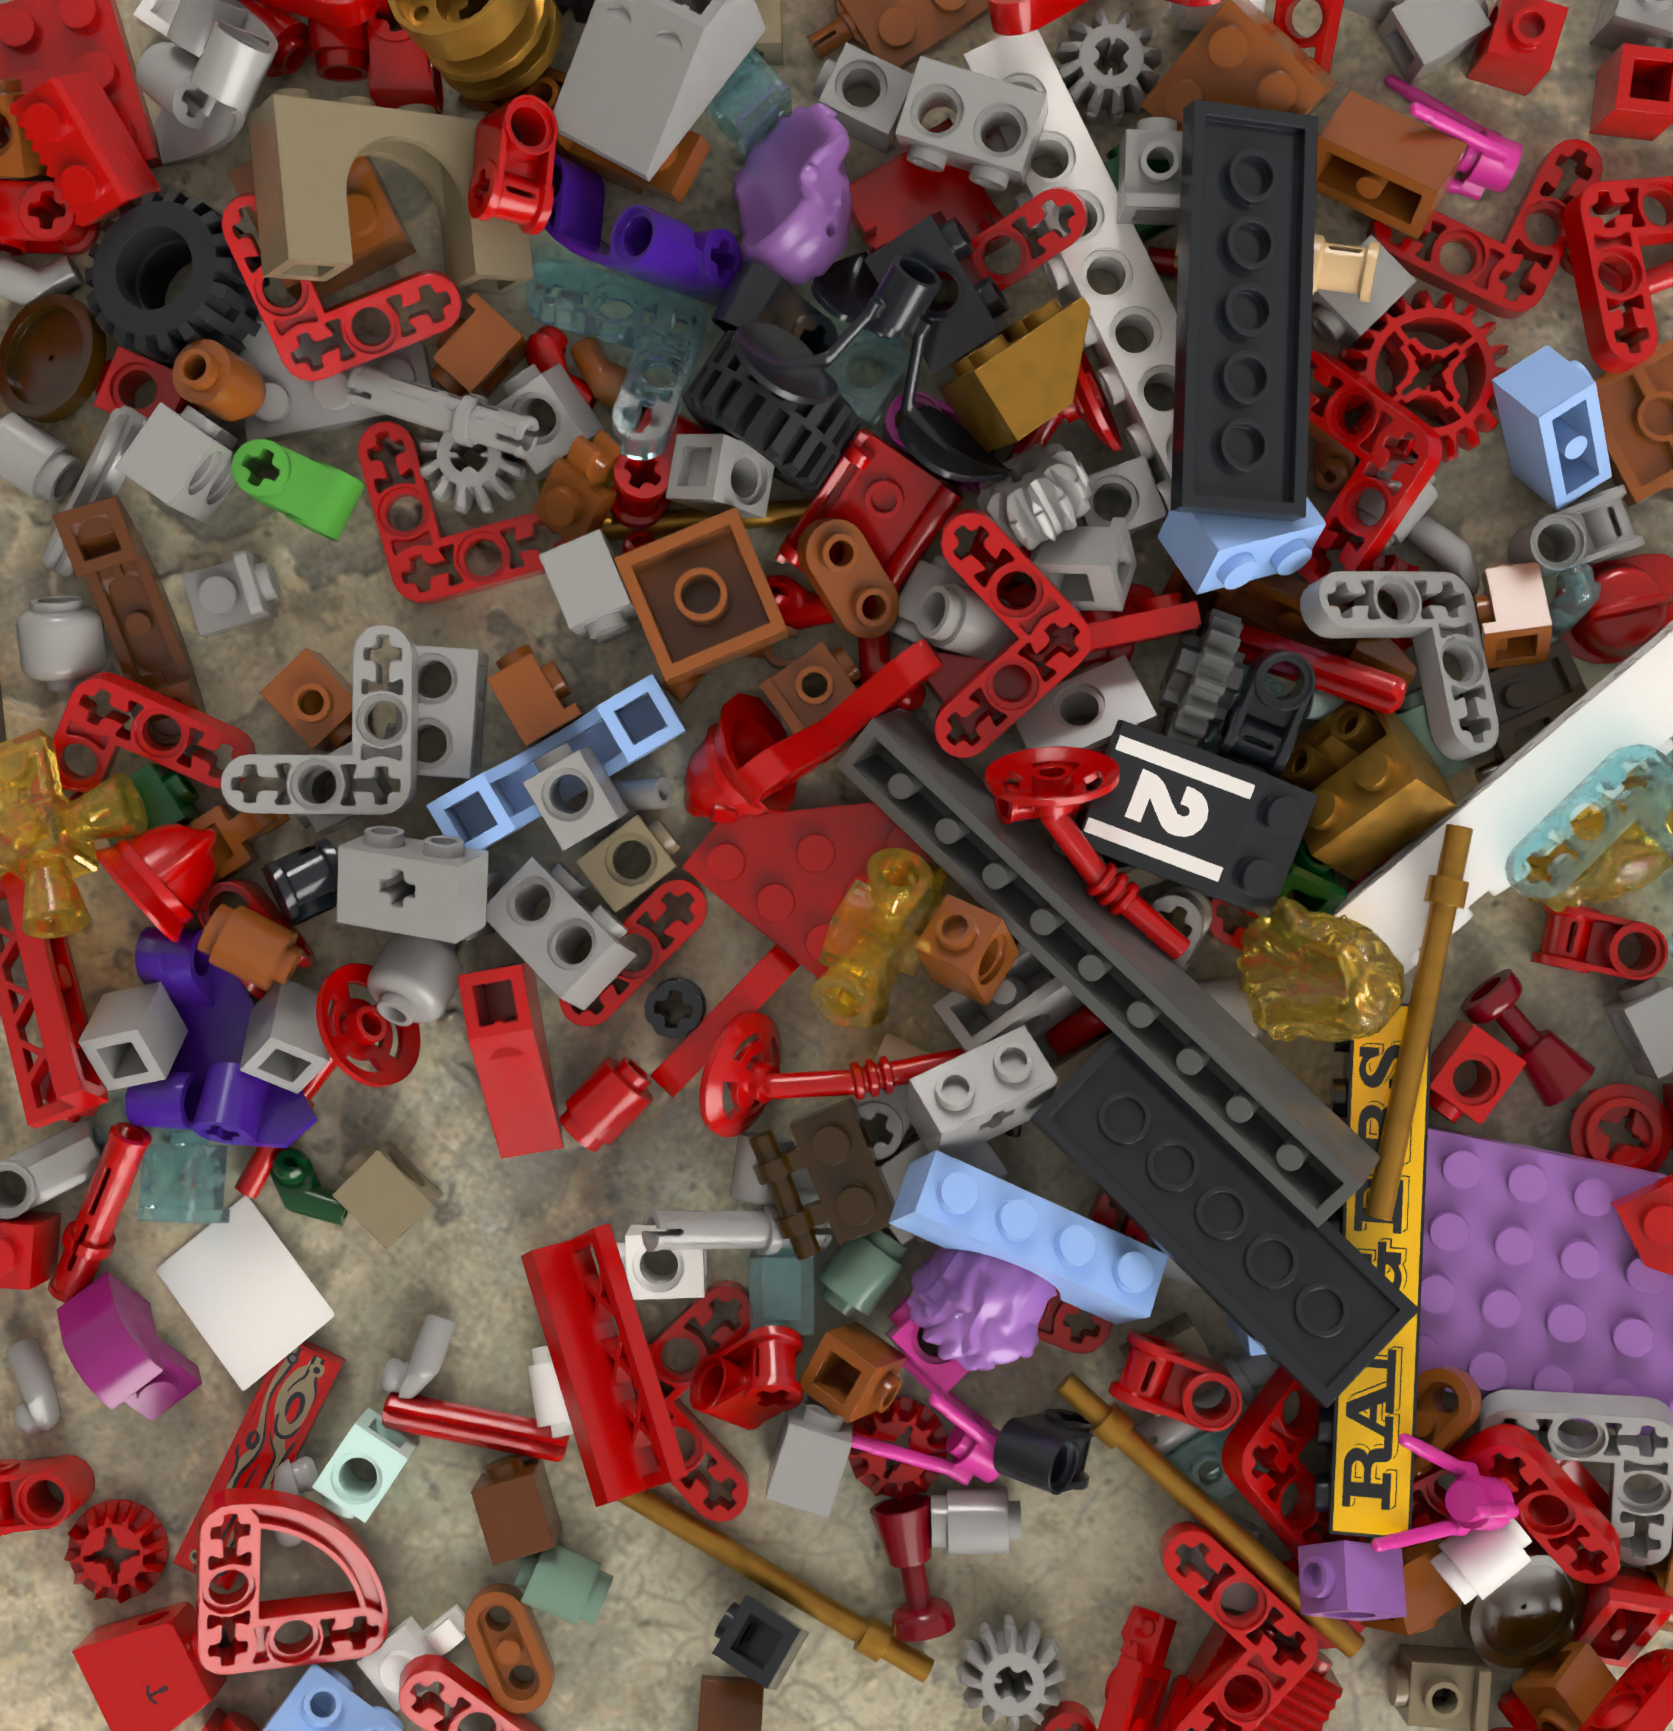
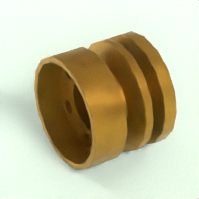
M387 0L396 21L419 48L426 52L431 64L440 71L449 86L467 99L490 102L514 96L536 82L553 62L562 40V14L555 0Z

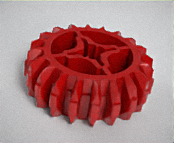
M1419 290L1413 296L1411 305L1401 296L1387 312L1352 344L1355 348H1344L1337 358L1377 387L1376 363L1382 348L1389 357L1385 363L1392 373L1393 380L1387 395L1405 408L1412 407L1420 410L1428 420L1436 418L1441 427H1434L1433 429L1439 434L1442 443L1441 460L1443 463H1448L1458 457V446L1466 451H1471L1481 443L1478 431L1489 433L1498 425V420L1491 411L1498 410L1492 379L1508 370L1505 367L1495 366V361L1508 353V345L1496 344L1490 347L1486 338L1496 330V322H1486L1479 328L1471 322L1477 314V304H1468L1458 314L1453 312L1455 306L1453 293H1445L1438 300L1435 307H1433L1428 290ZM1405 333H1428L1444 340L1450 346L1442 350H1432L1426 348L1416 337L1409 339ZM1461 361L1465 366L1468 378V393L1463 409L1457 402L1461 395L1458 393L1453 381L1455 368ZM1442 364L1443 367L1431 376L1432 380L1422 390L1416 387L1409 394H1402V391L1414 382L1412 378L1422 369L1428 372L1435 365ZM1362 396L1354 398L1345 410V414L1357 411L1360 419L1350 428L1351 432L1355 434L1364 431L1372 419L1371 405ZM1416 438L1414 440L1401 439L1397 448L1404 454L1402 462L1409 456ZM1412 449L1413 457L1417 459L1419 455Z

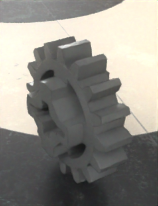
M1212 608L1211 611L1208 610L1206 612L1203 623L1201 622L1195 636L1185 632L1182 633L1171 661L1164 672L1159 688L1161 689V696L1158 705L1167 708L1164 714L1166 720L1161 734L1197 747L1199 739H1203L1208 723L1218 727L1222 725L1234 695L1239 690L1245 671L1242 669L1245 654L1237 651L1241 642L1239 636L1243 628L1242 618Z

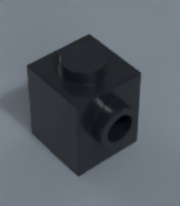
M746 1595L740 1605L733 1602L722 1617L714 1634L720 1640L712 1654L764 1688L777 1690L810 1632L758 1599Z

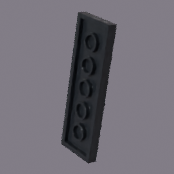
M1195 99L1183 108L1170 511L1282 521H1296L1306 517L1318 116Z
M1115 1033L1030 1118V1121L1322 1408H1328L1420 1310L1329 1221L1326 1220L1319 1227H1316Z

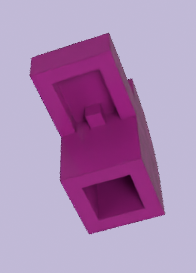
M105 1272L57 1309L62 1342L72 1365L89 1389L112 1410L122 1402H125L150 1421H153L202 1384L199 1367L157 1337L150 1302L110 1272Z

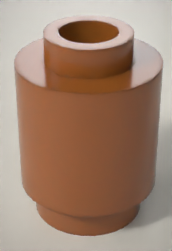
M200 339L191 342L181 350L174 362L172 379L177 393L186 401L222 420L237 421L249 418L256 414L263 405L266 388L258 368L252 362L214 340Z
M223 903L209 919L197 947L199 951L210 956V964L265 991H268L275 981L286 985L295 972L303 954V950L295 947L298 936L296 932L242 905L233 909Z

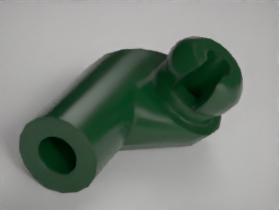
M287 1147L277 1152L273 1158V1167L270 1173L285 1208L291 1212L342 1227L349 1212L332 1196L335 1191L321 1186L312 1163L306 1154L295 1147Z

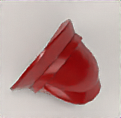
M737 693L722 705L718 722L708 728L706 738L690 757L683 779L685 785L683 800L686 811L694 817L709 818L713 822H734L748 815L757 817L766 811L783 814L794 802L797 781L750 806L730 779L733 774L755 756L787 738L781 723L759 697L743 693Z
M177 823L160 825L129 840L123 837L114 844L115 846L97 849L95 854L97 860L111 878L134 901L152 923L172 942H178L185 924L187 925L195 918L193 912L213 884L217 871L214 851L217 833L212 828L194 829Z

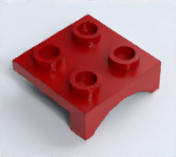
M948 118L928 131L933 133L944 132L953 123ZM903 152L849 183L853 201L851 221L870 255L928 216L939 211L943 213L947 221L955 217L964 227L971 240L1004 218L992 203L984 188L969 180V171L945 164L943 172L927 170L910 163L906 159L908 152ZM1007 236L992 238L985 248V257L1009 244L1011 238ZM939 274L941 281L945 280L944 276Z

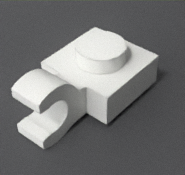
M458 1604L448 1609L424 1630L410 1616L387 1634L385 1642L377 1651L369 1656L359 1658L356 1662L395 1712L401 1709L399 1704L400 1673L405 1665L415 1657L425 1654L443 1657L445 1653L449 1652L465 1638L463 1632L465 1631L464 1621L466 1614ZM418 1682L416 1695H419L428 1687Z

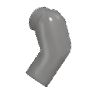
M1429 514L1423 516L1411 530L1408 540L1437 561L1442 572L1453 573L1461 578L1469 587L1472 597L1475 596L1480 582L1470 546Z
M426 1314L410 1362H403L398 1358L388 1360L380 1381L382 1389L386 1392L398 1393L399 1398L403 1399L416 1397L441 1370L456 1323L435 1315Z
M28 1338L10 1346L6 1350V1355L25 1400L24 1403L17 1405L13 1414L14 1422L20 1432L28 1436H34L40 1433L42 1429L48 1431L56 1425L61 1415V1407L52 1373L38 1339Z
M304 1456L290 1463L289 1459L281 1463L275 1470L273 1490L297 1496L303 1492L314 1491L315 1489L312 1486L318 1479V1474L313 1459ZM273 1530L276 1541L282 1546H295L303 1540L296 1536Z

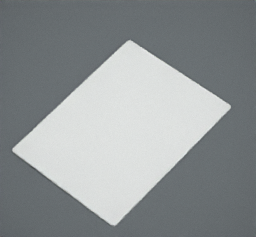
M243 1196L156 1269L157 1274L242 1391L249 1388L335 1316L333 1310L248 1196Z

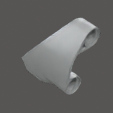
M181 0L167 32V36L173 42H160L152 45L143 53L138 61L136 69L138 85L145 94L162 107L154 128L163 165L172 166L210 154L231 142L244 127L278 50V43L269 28L238 0Z

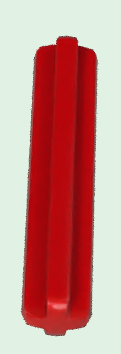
M1243 624L1239 636L1241 642L1237 649L1238 652L1245 654L1242 664L1250 666L1255 657L1266 650L1274 648L1289 650L1306 658L1313 667L1316 678L1314 689L1385 714H1392L1395 710L1401 708L1407 690V683L1402 677ZM1288 661L1277 662L1267 671L1270 674L1290 681H1297L1296 669Z
M391 1392L386 1398L382 1412V1425L387 1429L553 1462L563 1460L570 1435L552 1438L551 1426L538 1428L537 1421L534 1418L418 1395L411 1399L399 1398L398 1393Z

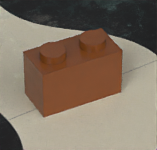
M1350 90L1318 136L1316 192L1418 239L1447 194L1468 144Z

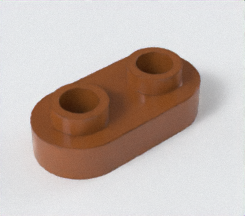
M835 518L818 519L808 525L798 541V561L836 625L847 634L865 639L876 638L885 634L897 619L899 598L895 587L861 531L854 524ZM840 541L844 547V556L840 562L833 564L829 557V550L833 543ZM873 595L877 603L876 610L870 617L866 618L862 611V605L868 596Z
M1442 1366L1426 1370L1418 1376L1415 1438L1447 1453L1475 1423L1481 1411L1482 1400L1476 1382L1468 1373L1453 1366ZM1446 1387L1453 1390L1457 1396L1458 1404L1454 1411L1444 1404L1443 1392ZM1415 1454L1414 1477L1427 1473L1436 1464Z
M495 1583L482 1588L472 1599L465 1615L466 1635L494 1701L508 1712L516 1714L529 1713L538 1709L547 1700L555 1679L554 1663L531 1606L520 1602L523 1593L512 1585ZM496 1606L504 1607L510 1613L511 1619L504 1623L497 1622L491 1617L489 1610ZM518 1665H526L534 1672V1678L527 1681L520 1680L515 1676L513 1668Z

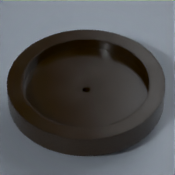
M59 293L48 294L30 302L13 319L0 345V394L7 406L14 412L40 423L58 422L75 413L92 395L103 372L107 343L105 332L95 321L98 315L89 309L88 305L69 295Z
M1532 1544L1525 1547L1523 1550L1529 1556L1531 1562L1484 1600L1477 1595L1466 1605L1463 1602L1461 1604V1624L1467 1639L1483 1658L1499 1667L1511 1669L1526 1668L1548 1660L1570 1642L1582 1623L1587 1605L1585 1583L1575 1580L1565 1573L1541 1545Z

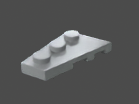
M256 321L262 326L255 337L248 334L242 341L246 349L240 356L252 362L258 368L266 388L265 400L259 411L253 416L243 419L247 441L263 438L277 442L396 418L365 407H356L349 403L347 399L348 392L353 391L359 394L363 392L347 387L350 375L356 367L323 380L312 382L301 380L291 374L283 364L264 321ZM335 331L334 336L321 341H313L308 332L300 334V346L297 350L293 351L297 359L308 357L314 366L322 364L321 356L323 350L337 343H341L343 356L354 353L345 342L341 331ZM356 334L364 342L377 343L386 338ZM416 342L363 363L374 370L435 388L434 380L429 375L432 370L428 349L423 342Z

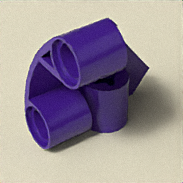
M555 154L552 179L554 200L549 220L544 229L557 242L572 253L677 295L713 306L719 305L742 263L739 243L731 232L720 228L692 232L691 228L680 220L645 205L635 204L627 207L617 218L613 226L610 245H608L601 239L605 187L601 176L592 169Z
M156 926L145 927L140 933L136 944L135 966L137 974L144 985L161 981L186 1025L188 1033L166 1079L127 1087L125 1109L129 1122L137 1127L193 1130L203 1138L223 1144L287 1148L317 1122L318 1119L303 1090L297 1094L240 1071L250 1011L255 1006L245 986L238 977L210 964V956L197 949L204 928H184L180 940L172 942Z

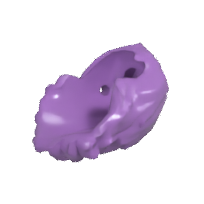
M814 103L809 108L799 105L795 107L790 117L782 116L778 118L775 129L769 131L762 141L752 146L746 155V162L743 168L732 175V181L735 183L732 187V195L739 204L740 216L738 223L743 233L742 259L767 267L784 278L790 285H803L814 280L816 276L824 275L847 247L851 225L853 201L849 188L846 162L844 160L845 155L849 151L848 133L845 127L836 120L838 113L822 103Z
M941 1246L935 1249L930 1259L922 1261L923 1265L912 1274L911 1284L913 1290L907 1304L911 1308L910 1318L915 1324L924 1328L922 1339L927 1343L938 1345V1356L941 1359H955L968 1371L978 1369L987 1371L994 1369L995 1364H1007L1017 1360L1020 1356L1025 1359L1032 1356L1034 1347L1039 1341L1038 1324L1047 1302L1051 1297L1058 1295L1056 1287L1047 1280L1013 1263L977 1252L945 1249Z

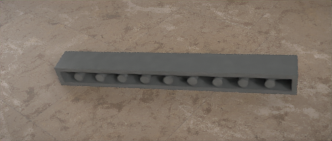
M898 708L875 717L868 723L835 766L985 910L1002 917L1009 932L1316 1227L1323 1224L1364 1185L1381 1157L1168 955L1120 913L1115 916L1111 915L1107 911L1108 904L1101 906L1096 901L1097 895L1093 897L1088 895L1085 891L1087 884L1077 870L1025 820L1012 822V824L1007 825L1001 823L995 811L994 795L989 792L985 783L958 757L951 756L944 751L937 742L936 736L908 710Z

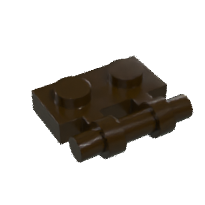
M1565 640L1550 644L1547 662L1497 668L1488 672L1499 722V736L1496 744L1492 747L1495 753V760L1475 769L1478 783L1521 748L1514 732L1540 720H1543L1546 727L1587 692ZM1461 694L1453 698L1454 700H1458L1460 698H1463L1464 696ZM1461 726L1463 731H1469L1468 727Z
M852 1097L792 1120L790 1128L798 1146L781 1152L772 1130L760 1133L749 1139L757 1163L752 1167L759 1184H767L779 1217L774 1221L781 1238H789L797 1260L807 1259L821 1251L812 1228L829 1221L838 1245L891 1226L888 1222L895 1201ZM807 1167L819 1199L802 1205L790 1174Z

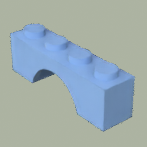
M650 674L597 705L587 714L517 756L482 772L426 806L444 836L463 839L464 847L485 850L542 817L523 782L539 773L533 762L565 743H568L573 753L591 745L606 773L611 777L689 730L658 677ZM565 775L559 787L560 796L565 803L587 791L585 783L574 775Z
M938 1150L909 1163L888 1222L945 1249L977 1252L1027 1269L1056 1287L1060 1292V1300L1116 1325L1150 1317L1168 1255Z

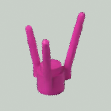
M1393 74L1385 77L1384 84L1388 88L1412 102L1409 106L1411 115L1468 144L1457 171L1463 172L1462 179L1453 178L1447 193H1456L1479 201L1485 188L1499 194L1507 188L1521 159L1523 151L1521 143L1503 137L1501 133L1477 124Z
M907 1358L903 1367L932 1393L929 1396V1403L955 1424L946 1443V1450L953 1455V1459L951 1461L855 1434H852L851 1447L947 1475L964 1486L969 1483L973 1475L986 1483L993 1482L1000 1475L995 1470L993 1464L994 1447L1000 1431L994 1428L990 1421L975 1413L951 1391L945 1393L938 1389Z
M1402 1433L1398 1437V1442L1401 1446L1455 1475L1456 1480L1451 1483L1445 1495V1505L1450 1517L1447 1521L1375 1538L1371 1542V1547L1375 1552H1382L1451 1535L1466 1536L1471 1529L1495 1531L1507 1525L1511 1518H1516L1519 1514V1508L1514 1504L1512 1492L1506 1483L1495 1477L1480 1476L1478 1467L1474 1462L1461 1461L1407 1433Z

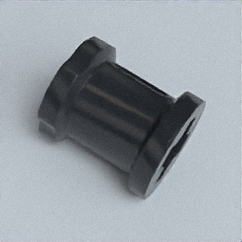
M683 977L669 978L661 982L649 993L644 1005L645 1018L658 1035L667 1038H681L688 1031L696 1028L703 1019L706 1011L705 996L701 988L692 980ZM675 990L682 992V1003L692 1006V1013L684 1014L678 1024L669 1022V1011L660 1009L659 1004L660 1001L668 1000Z

